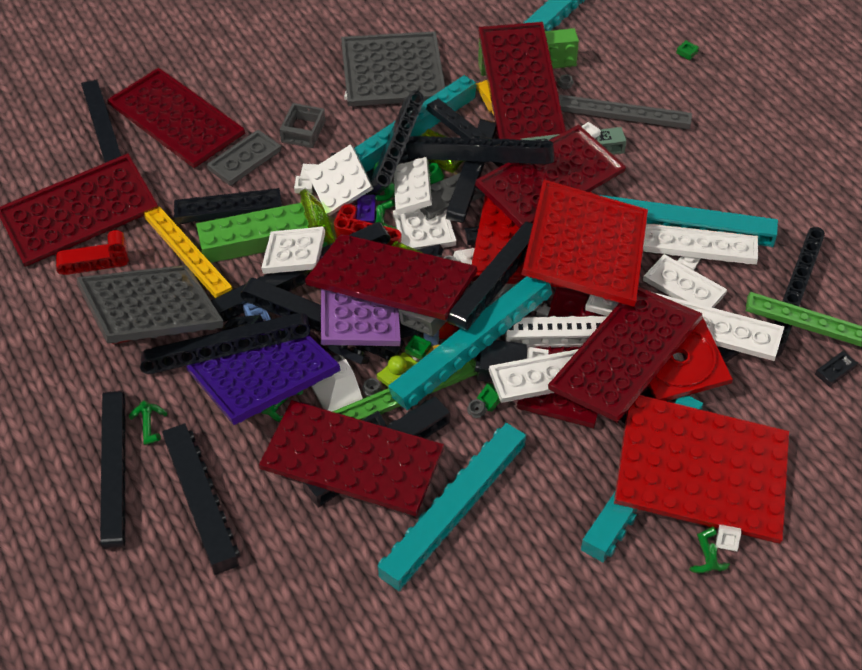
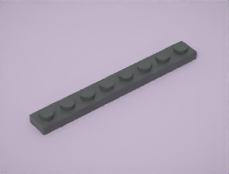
M567 95L559 96L561 111L685 129H690L692 113Z

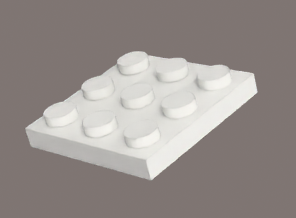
M351 144L307 172L328 216L339 211L343 205L352 203L374 189Z
M420 209L400 215L397 214L396 210H393L395 226L401 232V248L413 251L439 244L442 248L456 246V238L451 222L446 219L447 210L439 216L435 215L432 219H428Z
M324 227L272 231L261 267L263 274L312 270L320 260L325 237Z

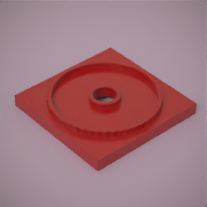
M703 316L702 320L674 353H683L687 356V359L685 361H677L672 355L649 383L648 387L653 398L669 401L732 383L731 374Z

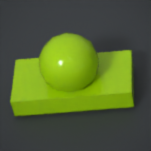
M405 352L400 356H393L388 361V365L377 374V379L388 387V385L418 362Z

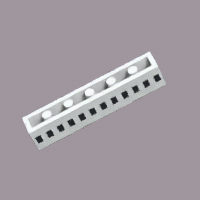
M607 316L522 318L520 322L507 330L505 339L508 342L527 344V348L549 346L581 347Z

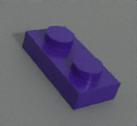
M363 195L357 199V220L375 223V195Z

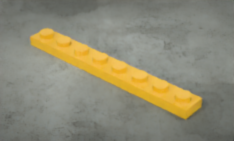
M160 206L157 209L144 213L148 223L215 298L232 291V286Z

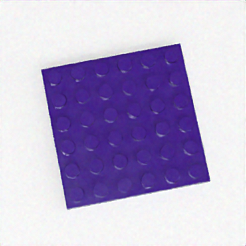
M309 335L304 338L186 366L187 371L233 425L241 423L245 419L261 413L282 400L296 395L300 391L341 371L339 363Z

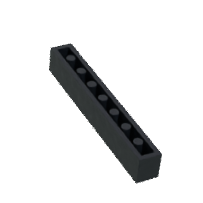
M435 396L430 400H425L416 409L408 411L400 419L392 421L387 428L426 439L450 423V411ZM303 482L305 493L318 508L340 494Z
M185 423L162 431L165 444L214 575L238 567L237 558L241 556L237 545L232 546L231 540L234 538L230 527L226 528L224 525L227 519L224 511H219L218 506L221 505L217 493L212 494L211 490L214 489L210 477L206 478L205 476L208 470L205 462H200L199 457H202L199 446H194L193 444L196 441L193 431H188Z

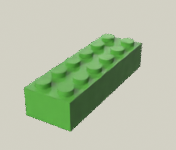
M575 28L545 31L553 69L576 66L579 40ZM479 39L478 65L481 76H486Z
M303 203L196 223L202 254L210 263L266 252L272 231L310 228Z

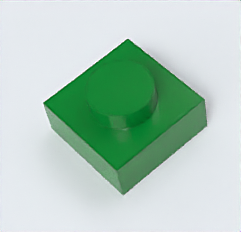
M684 41L677 48L676 54L690 60L698 53L699 47Z
M414 335L405 347V353L421 360L432 347L431 342Z
M487 383L476 398L486 404L487 411L493 412L500 403L497 391L493 384Z

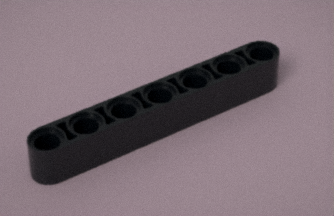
M412 91L402 104L370 180L374 188L372 191L375 193H381L391 183L424 102V95L420 91Z

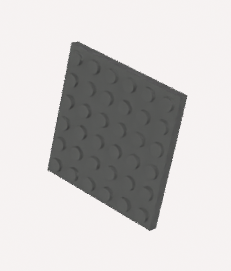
M436 31L341 37L348 106L403 103L414 90L420 91L424 95V101L445 88Z
M186 265L77 277V285L106 343H118L127 340L135 341L142 338H156L158 336L177 335L178 333L186 332L194 333L200 330H214L223 327L222 318L192 271Z

